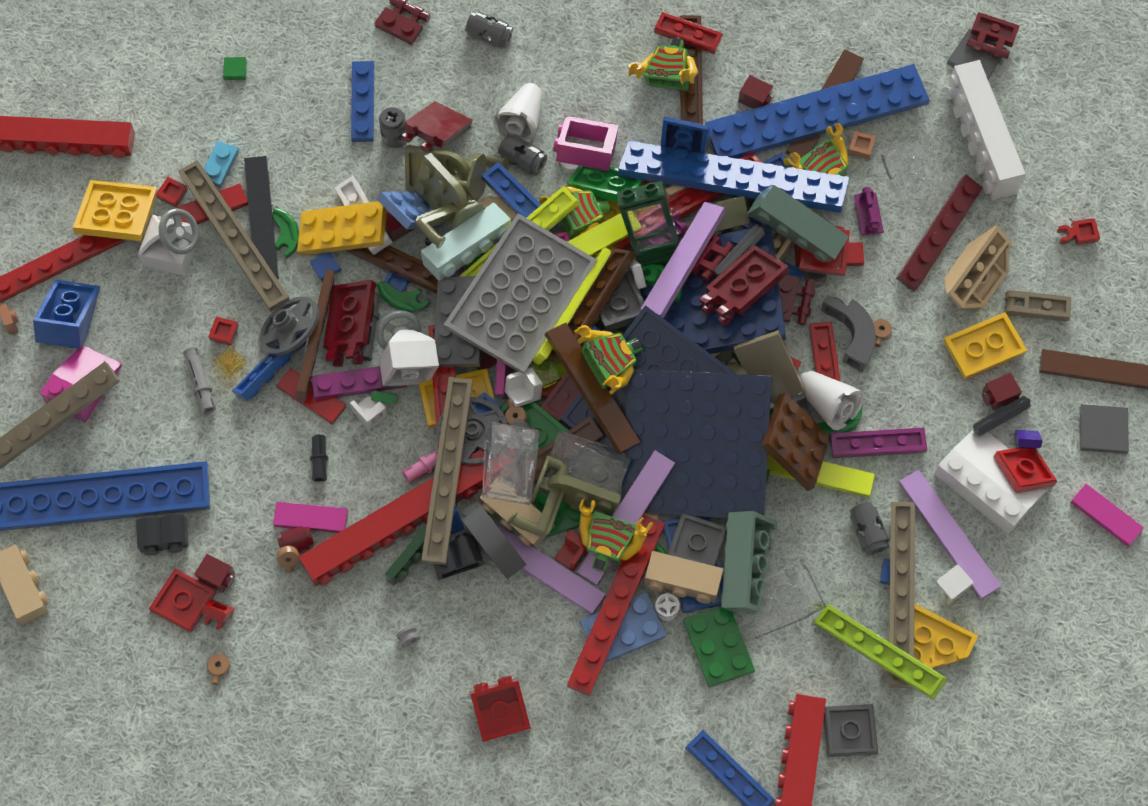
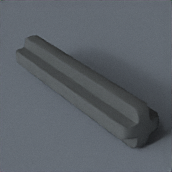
M754 225L716 267V277L722 274L764 236L765 232L762 227Z

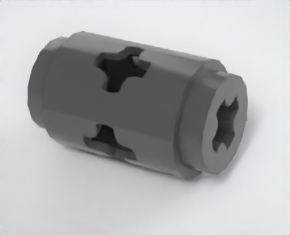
M472 11L468 18L465 32L469 33V36L500 48L501 46L507 47L514 27L509 26L508 22L480 11L477 13ZM488 20H495L492 24L488 22ZM484 31H488V36H490L491 39H484L482 33Z
M395 107L386 108L379 116L382 141L391 148H398L406 143V141L401 139L402 135L406 132L403 129L406 121L405 114Z
M506 135L498 148V154L502 158L507 157L511 164L518 166L529 174H539L547 162V155L544 154L543 150L527 143V141L516 135ZM516 151L521 154L519 157L516 156Z
M866 502L850 509V520L862 550L866 551L867 555H873L888 549L889 538L877 507L873 506L872 502ZM876 521L877 524H880L881 528L875 526L874 522ZM858 529L864 531L865 535L862 536V534L858 532Z

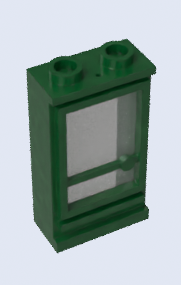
M662 181L651 182L643 186L627 188L617 192L618 207L636 261L641 267L651 264L662 265L668 263L681 241Z

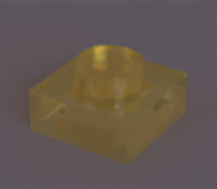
M231 345L213 360L214 364L229 378L247 364L246 360Z

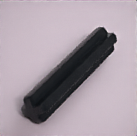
M1021 396L973 424V432L978 436H982L1029 409L1031 407L1030 399L1026 396Z

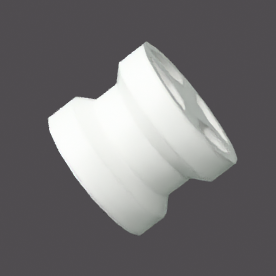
M665 593L660 595L655 603V612L658 618L662 621L675 619L679 613L680 603L676 596Z

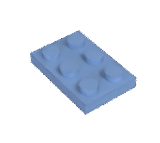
M417 191L381 192L377 197V200L406 229H419L415 224L416 218L433 210ZM446 222L433 226L432 228H441Z
M647 592L633 598L605 663L666 638V633ZM599 612L580 620L587 638Z

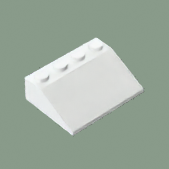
M972 430L940 462L934 475L1009 535L1050 487L1016 493L993 457L996 451L1009 448L989 432L978 436Z

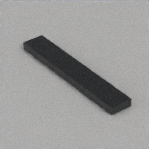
M267 156L244 158L252 242L275 277L279 279Z

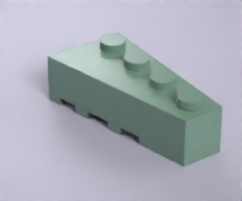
M775 184L766 188L758 195L747 213L748 216L765 226H771L773 231L814 254V257L821 262L828 263L834 260L849 237Z
M755 511L728 513V521L726 523L727 540L724 548V581L721 594L723 609L734 613L760 611L765 581L762 577L769 568L770 562L767 560L768 549H773L774 540L771 538L772 530L777 529V521Z

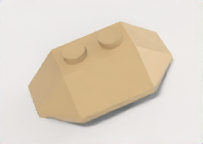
M998 225L993 226L969 243L944 277L946 293L959 308L984 307L1008 274L1011 240Z

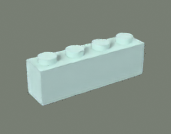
M492 203L444 235L446 239L441 248L437 249L436 245L432 243L421 250L423 265L439 281L444 277L452 276L456 270L471 263L474 258L483 252L489 251L492 246L497 244L511 224V219L495 203Z

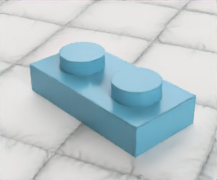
M217 141L204 167L205 172L215 186L222 187L239 152L238 147Z

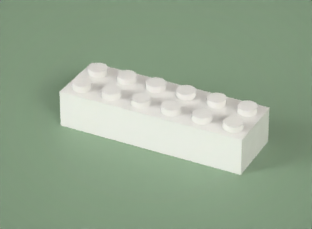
M980 60L956 65L950 76L948 87H946V94L948 99L953 101L955 117L960 119L961 133L963 137L968 139V150L970 155L975 157L976 171L978 175L983 177L984 192L990 195L992 201L1017 195L1025 177V171Z

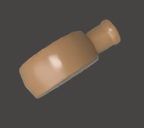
M878 319L873 322L876 333V347H880L881 342L888 339L892 334L891 324L884 319Z
M509 399L507 401L509 409L505 414L507 424L509 425L514 420L526 422V410L521 406L515 407Z
M284 546L278 550L276 559L280 566L285 567L287 573H291L293 566L298 563L299 552L293 546Z
M215 654L208 660L207 669L213 676L211 684L219 685L220 677L226 675L230 670V661L225 655Z

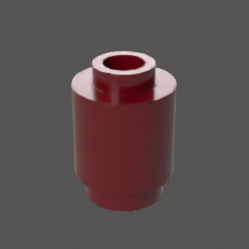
M300 526L281 532V538L277 539L279 548L293 546L298 552L307 550L309 546L314 545L309 526L305 528Z

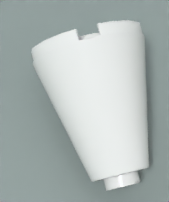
M531 83L524 84L497 112L493 124L501 137L503 134L505 136L508 134L511 136L516 135L527 141V143L531 142L535 137L543 96L542 90L537 85Z
M814 371L805 372L800 376L804 385V392L801 393L806 395L809 403L830 428L840 430L847 426L844 422L849 418L853 420L856 417L863 403V397L860 396L862 392L859 389Z

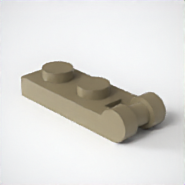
M1014 290L1005 292L1007 306H1005L1004 312H1006L1007 316H1025L1069 321L1071 297ZM1016 302H1023V306L1016 305Z

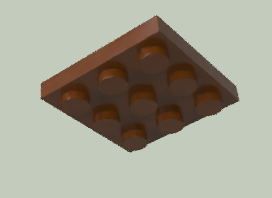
M785 392L778 395L762 447L799 484L809 491L815 488L830 436Z

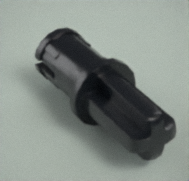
M315 434L312 437V455L310 456V461H312V480L315 482L326 481V461L329 460V457L326 455V436Z

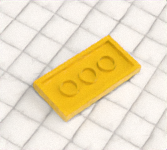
M379 201L301 211L297 252L300 255H311L383 246L387 209Z

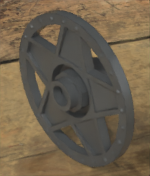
M296 297L276 308L266 319L261 329V347L268 354L274 356L284 355L297 349L310 337L318 323V305L311 298ZM297 304L291 311H290V310H285V309H287V308H289V307H291V306ZM310 306L313 310L312 318L306 317ZM273 322L274 327L268 332V329ZM303 333V335L295 341L297 335ZM279 342L280 349H272L268 346Z
M471 397L461 464L479 465L495 458L506 444L507 420L503 412L494 403L486 399ZM472 404L484 405L492 409V411L479 415ZM444 412L441 414L437 425L438 442L440 440ZM502 422L503 434L499 443L491 431ZM477 448L490 453L481 458L469 459Z

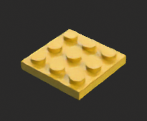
M90 180L73 226L74 234L142 241L157 197V187Z

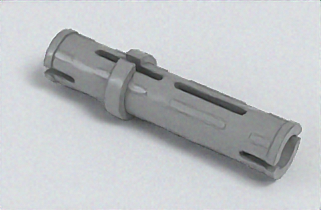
M189 347L183 351L194 384V395L199 400L202 414L213 413L216 410V406L211 394L212 387L207 382L197 347Z

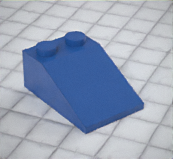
M664 116L661 146L674 148L675 150L684 149L688 153L691 151L706 153L710 136L709 126Z
M55 280L33 319L35 342L81 349L89 332L100 286Z

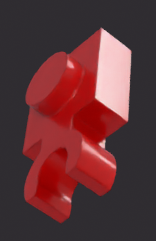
M1095 218L1073 221L1071 227L1061 225L1057 229V233H1065L1067 237H1061L1060 244H1068L1074 239L1076 245L1095 243L1100 240Z

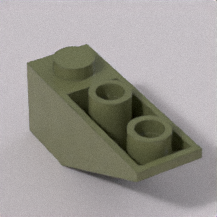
M744 196L714 203V205L724 207L726 211L714 235H720L722 230L728 228L730 232L744 229V224L750 223Z

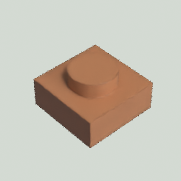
M854 131L848 154L870 159L876 136Z
M7 304L0 305V316L9 335L18 332L16 324L20 322L15 310L10 311Z

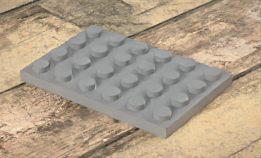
M517 213L444 323V328L514 370L524 374L546 340L545 333L553 329L586 276L597 262V259Z

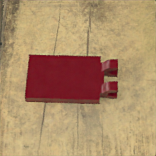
M434 101L405 121L403 129L406 132L402 135L401 139L409 143L414 137L418 136L426 140L422 144L421 149L429 153L435 146L443 148L468 130L472 125L473 119Z
M753 245L706 287L707 294L699 299L700 303L704 305L701 308L702 312L709 316L716 308V305H720L721 307L716 310V313L721 316L718 322L726 327L733 319L735 312L742 315L789 273V267Z
M373 280L333 285L323 347L328 351L325 360L327 362L333 361L334 367H343L344 359L342 352H345L346 359L353 358L352 363L354 365L363 363L361 346H367L377 285Z

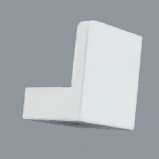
M531 367L524 374L519 371L506 377L505 393L513 405L519 407L541 399L543 383Z
M370 396L366 397L359 404L354 400L350 402L351 411L369 430L387 417L385 406L380 401L378 403L372 401Z
M958 564L936 581V584L948 597L945 602L948 606L970 590L974 583Z

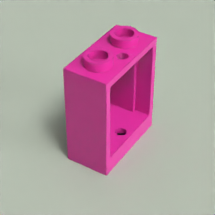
M566 116L564 125H559L558 138L554 142L553 151L557 152L556 161L609 171L616 147L618 126ZM568 136L604 142V147L598 148L566 141Z

